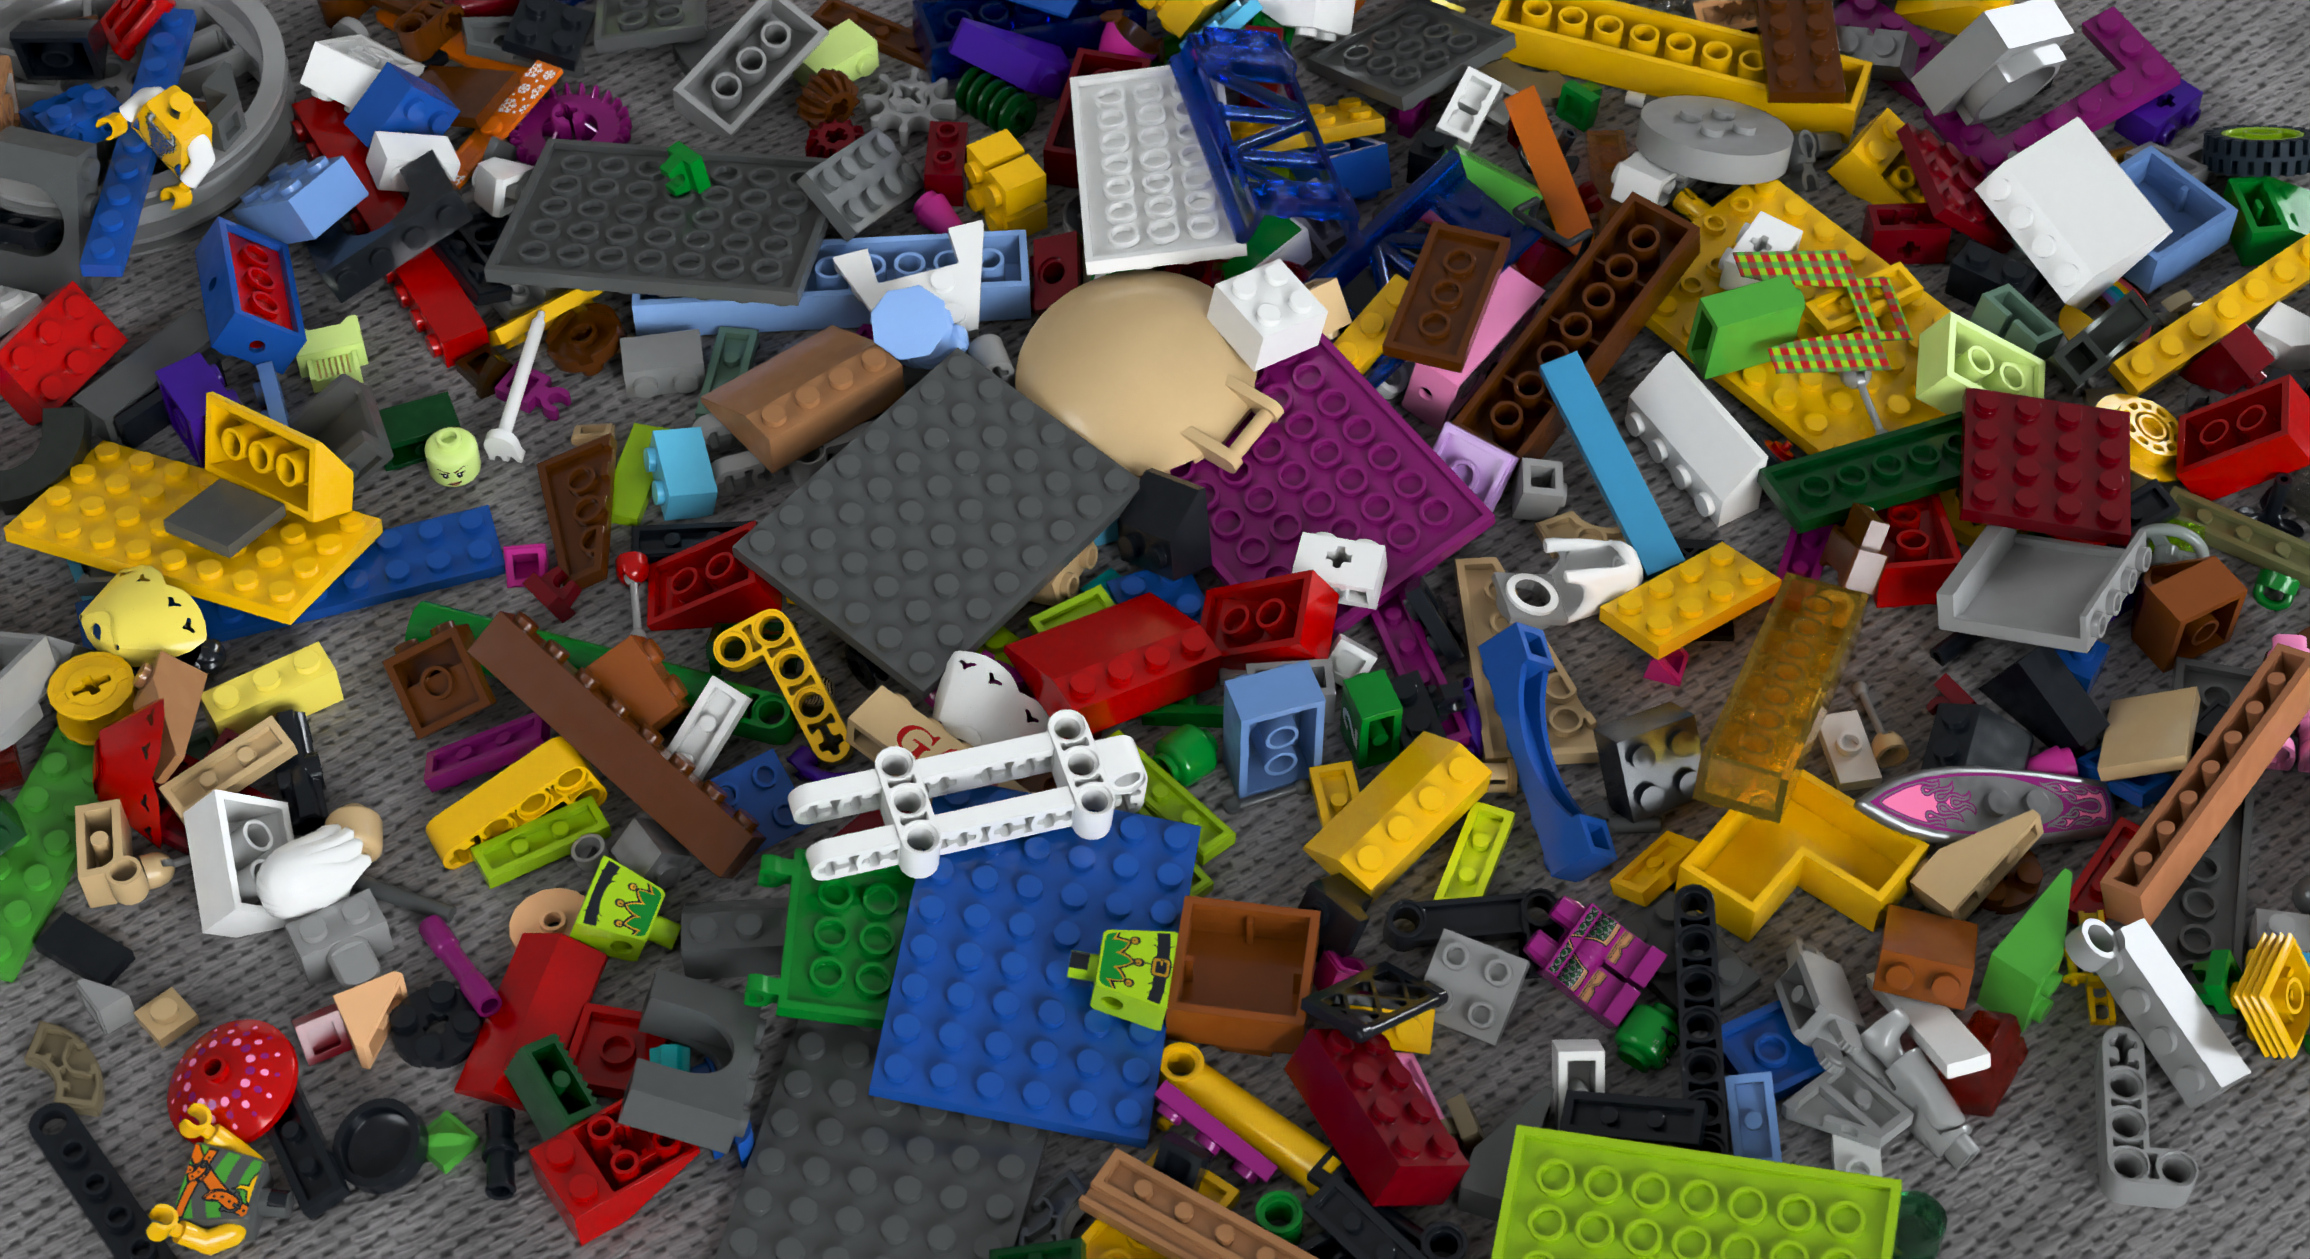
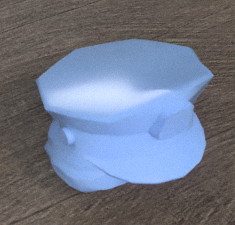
M920 285L887 291L871 312L870 323L872 324L874 343L893 355L902 365L916 369H934L957 347L965 353L969 348L970 341L966 329L963 326L954 324L951 312L945 308V303L942 299Z

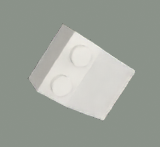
M1258 0L1263 7L1262 12L1283 26L1295 28V35L1311 37L1316 41L1334 43L1336 42V36L1345 37L1352 31L1355 0Z
M358 34L315 41L300 84L311 88V94L321 100L328 102L335 100L344 104V110L350 113L387 62L417 77L423 73L426 65Z

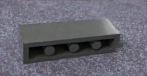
M192 307L149 341L143 343L141 347L120 363L114 365L99 379L84 388L72 398L74 407H85L92 422V432L105 441L117 443L121 438L114 418L159 389L155 371L197 352H200L204 358L213 354L221 362L229 356H225L216 349L211 348L206 315Z

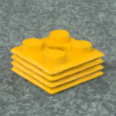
M2264 932L2255 949L2248 951L2246 955V968L2240 980L2234 982L2230 989L2232 1006L2240 1010L2247 1024L2249 1039L2256 1041L2265 1058L2271 1054L2274 1059L2278 1055L2282 1059L2287 1055L2290 1059H2293L2310 1025V968L2294 936L2290 932L2286 937L2282 932L2278 937L2274 932L2270 936Z

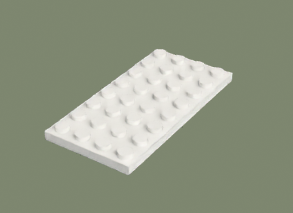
M1221 59L1070 77L1087 275L1111 274L1117 271L1151 269L1158 266L1191 264L1215 259L1227 260L1234 257L1247 256Z

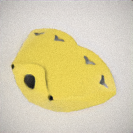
M138 565L137 567L120 570L79 615L88 640L98 652H109L120 656L132 667H141L144 662L151 665L160 651L173 657L183 655L195 649L206 641L207 638L205 620L193 598L182 589L166 585L163 574L154 567L147 565ZM143 574L144 578L149 579L150 581L147 582L138 580L140 578V575ZM168 597H172L174 602L181 604V606L169 607ZM187 618L191 619L190 627L194 629L195 633L182 628L186 624ZM95 623L101 629L100 640L93 633Z

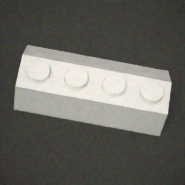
M1674 351L1667 353L1630 394L1625 424L1632 436H1639L1647 445L1651 458L1656 463H1662L1668 469L1676 487L1680 490L1685 489L1694 499L1698 512L1704 517L1708 516L1717 527H1720L1759 508L1762 487L1757 482L1759 469L1767 466L1768 456Z

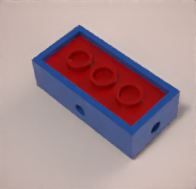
M218 216L195 249L211 348L216 349L225 356H235L248 361L254 366L272 361L275 371L283 375L307 341L288 244Z

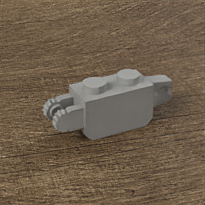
M1796 939L1785 951L1789 968L1777 979L1774 986L1792 1034L1802 1044L1813 1048L1815 1056L1818 1058L1817 1061H1819L1823 1069L1836 1075L1845 1067L1842 1052L1844 1051L1854 1056L1862 1049L1863 1042L1860 1041V1033L1866 1027L1842 965L1827 959L1822 952L1819 953L1816 947L1806 945Z

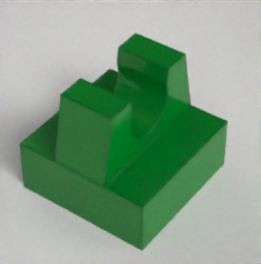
M1573 79L1562 85L1555 115L1583 133L1594 125L1603 88L1592 81L1579 84Z
M680 141L667 148L669 158L659 168L663 175L672 179L665 184L668 192L677 197L693 189L700 194L711 186L702 156Z
M2230 949L2212 950L2210 960L2193 964L2192 971L2197 981L2202 983L2190 985L2204 1005L2214 1006L2219 1015L2236 1014L2237 1009L2232 1006L2230 1000V989L2234 982L2240 980L2242 972Z

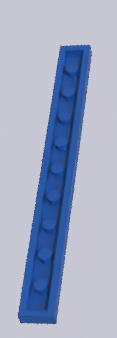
M173 8L170 13L164 12L151 28L130 97L145 87H161L166 90L172 85L178 86L197 22L194 9ZM127 121L128 130L117 138L79 264L82 276L123 277L158 157L131 127L132 122Z

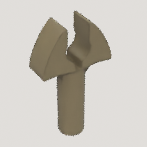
M2183 289L2163 300L2161 304L2167 309V312L2155 313V316L2164 327H2167L2210 298L2195 300L2186 289Z

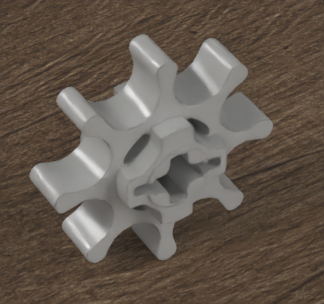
M917 67L911 68V77L905 82L903 80L893 82L888 78L887 74L879 75L881 95L866 93L862 96L864 113H876V115L870 118L871 130L876 127L882 132L887 129L898 130L900 145L903 147L909 145L908 137L911 133L915 131L929 133L930 121H939V118L950 120L957 118L956 100H943L948 97V80L940 78L936 83L926 85L920 81V72Z

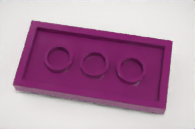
M1847 0L1833 9L1836 25L1869 28L1873 35L1875 29L1908 31L1920 47L1913 76L1945 48V46L1878 0ZM1882 80L1920 108L1926 105L1913 83Z

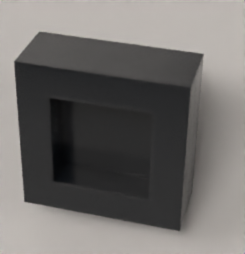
M1170 1131L1162 1138L1152 1168L1198 1192L1201 1182L1210 1168L1214 1154Z

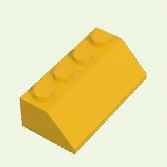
M213 391L206 393V471L283 503L285 509L311 522L352 511L354 472L322 442Z
M1423 731L1303 847V850L1330 875L1341 873L1373 898L1370 903L1371 905L1488 792L1492 771L1461 743Z

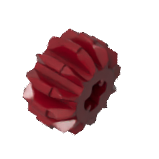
M834 118L830 124L820 121L818 129L809 130L808 140L806 141L807 145L805 146L806 157L829 158L865 135L862 126H853L850 119L840 123Z

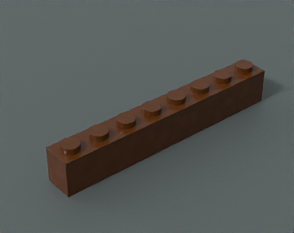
M499 611L467 652L719 878L733 879L767 839L757 830L760 823L744 809L739 808L736 811L724 801L728 795L717 784L708 779L704 783L693 773L696 766L687 757L677 751L673 754L661 744L664 741V737L657 730L646 723L640 726L631 718L630 714L633 710L623 700L615 695L609 698L598 688L601 685V681L593 673L583 667H580L579 670L567 660L570 657V653L552 639L546 642L538 635L536 631L539 629V626L530 617L520 611L517 614Z

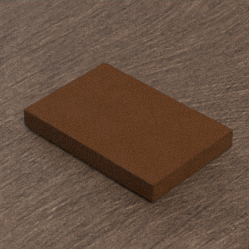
M429 65L419 77L437 86L461 110L450 126L481 129L520 83L516 71Z

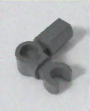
M1806 129L1793 132L1794 140L1788 168L1791 167L1792 172L1790 176L1791 190L1794 193L1820 189L1819 177L1813 169L1812 163L1816 162L1815 158L1834 157L1840 154L1843 150L1840 133L1836 131L1810 132Z

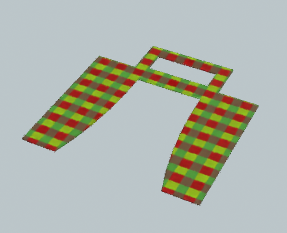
M1846 250L1732 253L1741 277L1764 281L1787 274L1793 285L1847 287L1864 333L1836 334L1801 339L1768 348L1776 374L1892 370L1881 341L1913 340L1889 277L1856 278ZM1864 288H1882L1898 331L1880 330Z

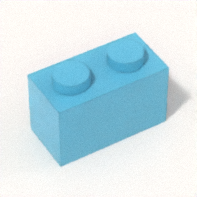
M701 427L653 431L650 446L644 448L643 459L646 472H652L653 502L655 505L661 506L664 521L713 515L718 490Z

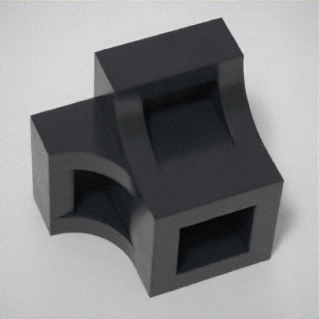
M1341 873L1311 882L1298 907L1299 909L1321 911L1317 963L1323 951L1333 950L1342 958L1352 955L1370 920L1366 912L1373 898Z

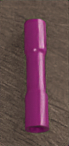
M432 915L424 919L419 926V934L435 956L446 965L459 983L460 990L478 1015L489 1017L498 1012L502 1005L501 997L484 974L479 972L460 947L459 940L442 917Z

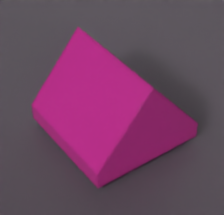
M546 543L503 547L507 588L525 587L522 583L533 572L541 577L549 571V554Z
M1681 647L1659 660L1650 655L1643 678L1680 687L1689 658L1688 652Z

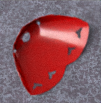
M164 698L157 699L101 729L99 737L95 741L93 757V787L98 801L120 799L129 825L160 850L162 843L160 807L152 777L161 752L165 715ZM155 709L154 714L152 715L153 725L151 726L150 722L146 720V717H148L151 714L152 710ZM150 742V746L147 749L148 758L146 760L142 747ZM145 794L147 796L146 805L149 808V812L143 805H141V801L144 799ZM148 826L151 827L150 835L152 839H150L147 832L144 831V829H146Z

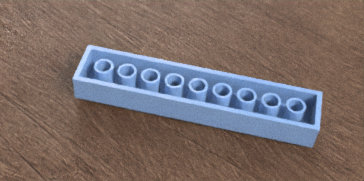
M1026 229L984 231L979 321L1031 319ZM948 233L853 238L848 242L845 239H824L798 306H777L775 304L753 302L738 303L715 299L698 300L689 297H660L657 295L632 293V311L636 336L699 329L700 336L717 335L719 326L759 330L760 333L819 330L831 325L839 328H858L863 323L872 325L870 323V311L862 301L859 302L844 277H840L836 272L833 257L868 249L878 283L957 264Z

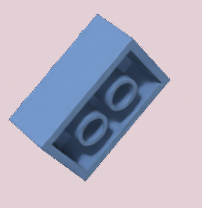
M323 155L311 162L303 159L291 166L287 163L277 166L268 173L269 181L262 186L256 185L248 189L240 196L243 202L235 207L232 212L242 226L283 243L290 244L318 238L366 198L369 193L344 156L327 158Z
M1308 660L1294 664H1283L1274 669L1254 674H1243L1234 679L1224 681L1222 760L1239 799L1291 786L1299 779L1310 781L1309 767L1322 765L1326 699Z

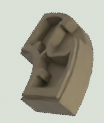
M40 1021L24 1058L26 1065L42 1070L54 1081L55 1097L53 1103L66 1104L76 1114L100 1117L105 1098V1084L96 1057L87 1047L86 1043L72 1031L53 1023Z

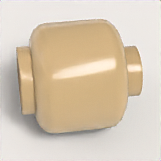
M350 803L334 810L326 818L325 825L339 824L341 830L345 827L353 830L355 838H359L363 842L361 854H368L372 862L381 856L383 850V822L377 812L362 804Z

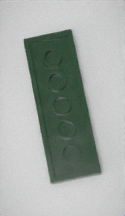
M1962 411L1759 469L1757 482L1797 534L1847 520L1853 502L1873 507V511L1876 512L1957 488L1960 485Z

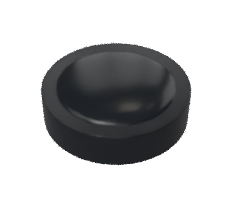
M377 1098L359 1105L345 1117L335 1134L332 1154L344 1179L351 1185L369 1194H385L401 1188L418 1173L428 1152V1131L420 1116L405 1103L392 1098Z

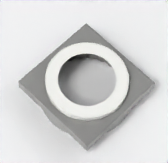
M1493 573L1491 578L1497 592L1496 605L1500 613L1507 619L1508 624L1519 622L1541 630L1551 625H1567L1569 619L1552 575ZM1520 588L1532 591L1543 598L1548 604L1542 607L1531 606L1517 596L1515 589Z

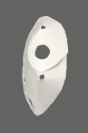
M955 651L947 662L945 672L940 679L936 692L933 718L941 721L945 730L953 737L962 739L973 747L1047 732L1050 719L1048 714L1037 700L1019 692L1012 675L998 662L985 655L969 651ZM963 660L967 664L975 663L976 666L963 669V665L959 661ZM989 673H992L994 679L1000 681L1002 685L990 684ZM1026 709L1029 710L1033 718L1039 720L1038 723L1027 722Z

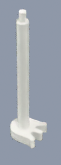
M538 311L536 318L532 319L499 427L489 430L486 434L484 448L489 460H494L496 456H500L506 462H509L510 457L519 463L523 462L525 450L522 449L518 438L512 433L545 328L544 318L546 313L544 311Z

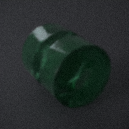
M1914 1190L1902 1192L1892 1259L1937 1258L1947 1227L1945 1210L1937 1199L1924 1192Z

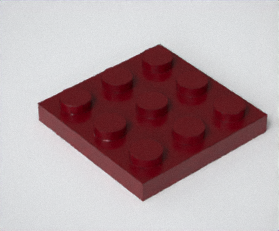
M1908 122L1896 131L1935 219L1997 252L2006 253L2015 246L2009 232L1974 190L1985 180L1983 176L1985 168L1975 156H1967L1961 153L1952 143L1947 142L1945 144L1936 139L1929 130H1920Z

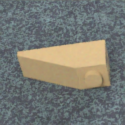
M2032 809L1942 847L1930 859H1923L1916 866L1910 880L1915 899L1936 915L1965 921L2042 836L2044 830L2040 814Z

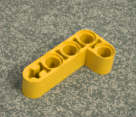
M777 609L763 610L717 636L713 645L714 656L724 668L732 672L748 670L766 660L813 752L820 760L829 765H839L851 758L854 753V747L846 742L847 726L793 623L783 612ZM772 620L783 622L784 633L781 638L776 641L764 639L762 633L765 624ZM734 640L743 641L746 646L744 656L735 662L726 660L724 651L727 644ZM791 658H800L804 662L802 675L793 680L786 679L782 673L784 663ZM813 695L822 697L824 700L822 713L814 718L804 716L802 711L804 701ZM834 717L835 723L827 724ZM827 725L832 735L837 739H844L839 744L841 752L837 755H834L829 750L823 752V748L828 745V742L818 727ZM812 728H818L814 733L811 731Z
M562 736L554 737L436 815L427 824L425 832L444 867L454 870L474 861L470 850L471 847L535 820L563 801L569 805L592 795L598 806L603 805L608 793L589 760Z

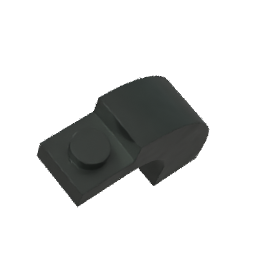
M85 407L43 408L42 437L35 453L23 464L12 469L0 471V506L5 515L21 513L48 488L68 477L72 467L84 461L90 452L92 439V422Z

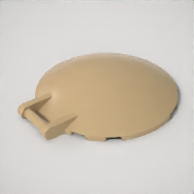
M1132 270L1099 277L1074 288L1059 298L1039 317L1024 340L1016 365L1015 389L1140 480L1144 472L1150 468L1171 474L1170 469L1190 461L1196 464L1204 458L1225 471L1234 474L1243 464L1241 458L1271 422L1276 423L1284 414V409L1277 401L1255 389L1257 371L1254 372L1206 318L1214 289L1196 279L1167 271ZM1251 411L1255 413L1254 418L1229 448L1226 447L1224 444Z

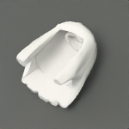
M1546 538L1543 540L1545 553L1557 552L1559 554L1558 562L1546 574L1552 575L1569 619L1568 623L1599 614L1600 606L1640 586L1643 581V568L1638 554L1633 547L1623 541L1579 538Z
M339 824L324 825L314 832L277 848L261 864L256 877L255 890L266 912L272 917L280 919L301 918L349 897L352 886L372 862L368 854H361L363 842L359 838H355L354 831L350 828L345 827L341 830Z

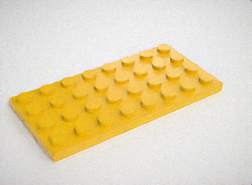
M103 440L88 453L81 464L75 465L70 469L68 477L49 487L6 525L4 532L7 542L115 574L122 569L137 567L138 565L152 566L163 574L166 585L182 589L190 596L291 625L383 533V527L380 518L362 514L358 511H350L311 522L285 509L286 516L229 559L165 532L163 521L221 477L200 467ZM143 574L140 575L139 580L147 582L150 581L149 579H145Z

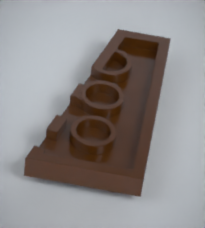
M611 433L536 464L558 566L568 575V578L562 582L563 586L572 579L581 589L608 579L617 441Z

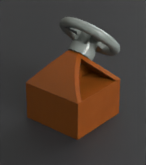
M2155 523L2139 528L2146 529V539L2151 538L2155 548L2148 571L2142 572L2140 575L2143 578L2133 610L2131 639L2165 673L2173 669L2177 656L2194 659L2231 640L2248 589L2215 555H2209L2207 544L2197 533L2176 524ZM2137 529L2131 534L2127 546L2129 545V543L2131 542V540L2136 535L2139 529ZM2166 536L2184 540L2194 548L2196 553L2179 550L2177 546L2169 543Z

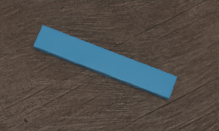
M1575 351L1540 365L1538 372L1626 543L1633 547L1638 554L1645 580L1655 578L1685 562L1678 544L1578 352Z

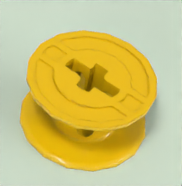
M88 652L74 656L61 664L50 677L47 688L50 705L57 711L56 719L59 730L71 741L82 745H95L101 729L134 712L133 702L137 689L132 685L135 678L132 667L122 657L109 652Z

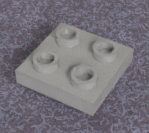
M1444 928L1423 980L1424 982L1428 980L1443 988L1448 994L1447 1003L1435 1008L1434 1023L1497 1048L1531 963L1526 959Z

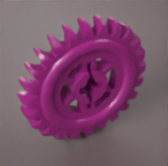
M565 82L562 95H558L552 86L549 89L550 98L545 99L542 97L507 136L509 143L516 147L517 160L521 163L535 166L546 144L543 136H549L553 139L573 140V132L575 140L627 144L631 139L632 122L629 118L628 108L622 106V101L619 97H616L613 101L610 90H606L603 98L600 99L599 88L596 84L593 86L592 93L586 95L583 82H580L579 90L576 94H572L568 83ZM590 123H593L594 126H595L597 129H595L594 127H592V126L589 125V124H590Z

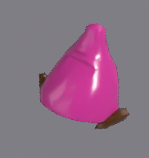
M1125 9L1107 10L1100 15L1102 22H1106L1100 39L1098 51L1150 58L1151 62L1156 60L1157 63L1164 64L1166 53L1163 38L1156 40L1140 25L1124 16Z

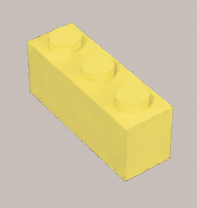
M318 641L204 691L201 697V704L207 723L218 739L225 728L241 735L272 715L274 718L279 712L292 709L297 712H305V715L308 716L344 700L336 669Z

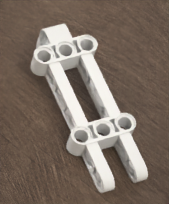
M1065 709L1055 712L1050 717L1047 732L917 760L906 748L890 746L882 749L877 754L874 769L800 785L789 793L787 800L794 821L804 825L880 809L885 826L827 838L814 843L807 849L805 856L812 877L816 880H832L899 865L902 872L907 876L920 879L931 876L937 870L939 857L944 854L1070 826L1082 838L1088 840L1100 839L1111 828L1114 809L1136 813L1142 808L1148 776L1132 737L1120 735L1094 741L1084 716L1077 711ZM1048 772H1052L1057 785L1055 789L934 815L929 798ZM890 774H896L900 776L893 777L890 776ZM1093 809V810H1097V811H1099V812H1091V811H1088V810ZM901 811H910L913 813H903ZM913 848H923V849H926V850H925V851H918V850H914Z

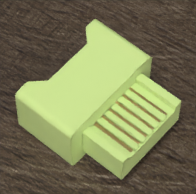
M356 315L347 316L340 324L312 330L305 329L307 341L296 355L301 378L310 377L314 393L321 392L341 374H346L364 383L360 366L369 363Z

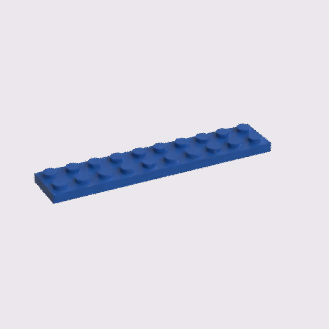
M489 505L384 529L383 533L291 625L506 574L505 561ZM191 596L202 612L209 639H217L220 642L290 626ZM168 597L169 607L181 606V604L175 603L172 597ZM94 598L76 602L75 607L83 647L97 651L88 640L79 619V615ZM187 618L186 622L191 623V619ZM95 623L93 633L100 640L101 629Z

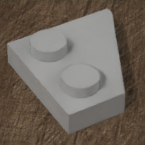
M1847 1056L1843 1058L1845 1067L1839 1074L1823 1072L1782 1103L1781 1115L1788 1120L1877 1149L1883 1147L1912 1125L1914 1115L1910 1109Z

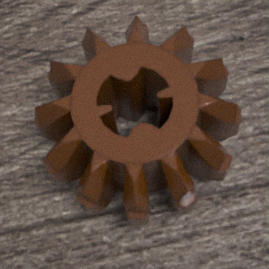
M821 68L817 76L809 75V82L806 86H800L803 92L795 100L799 105L797 114L811 129H818L820 121L830 124L835 118L838 122L843 123L850 116H856L853 109L860 103V100L856 97L859 88L842 71Z

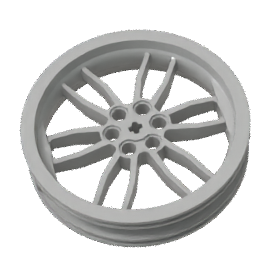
M0 0V55H9L14 76L27 80L9 39L10 31L20 22L41 18L65 20L98 15V20H101L116 0ZM175 0L176 5L174 8L194 9L197 20L178 84L180 89L188 93L193 101L206 102L205 99L198 98L204 95L201 85L223 62L231 64L234 78L248 71L260 85L251 105L246 112H243L247 129L225 152L213 148L215 162L198 187L190 189L193 200L188 207L171 210L175 203V197L171 200H160V193L164 188L179 185L181 182L170 169L152 175L129 257L158 252L196 239L207 233L218 216L230 221L236 217L232 210L243 202L240 196L256 185H264L270 180L267 175L271 170L283 163H287L296 141L292 132V125L290 124V121L295 120L291 104L298 101L289 73V61L281 32L273 16L260 0ZM142 40L135 48L137 53L130 61L122 59L117 54L107 55L105 80H28L36 84L15 83L19 109L22 110L32 106L39 100L49 99L67 91L73 86L82 85L87 82L95 90L104 87L121 104L125 103L130 98L143 54ZM219 50H221V51L227 50V52H225V53H222V54H220V55H217V56H215V57H212V58H210V59L205 60L206 58H208V57H210L211 55L215 54V53L218 52ZM118 137L95 143L97 145V159L100 162V173L97 178L99 197L103 186L99 187L107 162L112 158ZM0 178V209L20 214L59 219L62 235L48 242L61 243L64 237V221L60 209L54 200L46 192L34 185Z

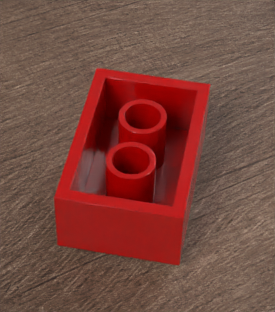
M72 280L54 290L0 342V395L29 425L34 426L42 422L43 408H60L128 339Z
M2290 374L2179 416L2176 476L2191 493L2210 501L2276 478L2278 473H2290L2310 465V398Z

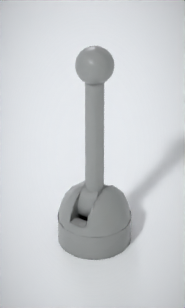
M1872 371L1838 372L1841 381L1846 387L1859 390L1875 428V436L1889 432L1883 428L1866 388L1867 384L1871 381Z

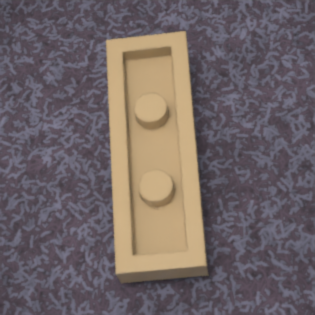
M271 715L169 780L158 789L185 826L183 813L214 789L238 793L297 755L298 751L294 743Z

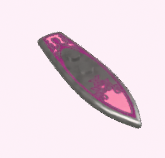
M1945 766L1914 771L1894 777L1874 787L1858 798L1853 804L1857 811L1885 827L1910 837L1945 845L1957 842L2032 809L2040 814L2044 830L2042 836L2033 845L2106 837L2116 823L2113 797L2107 783L2104 781L1999 767Z

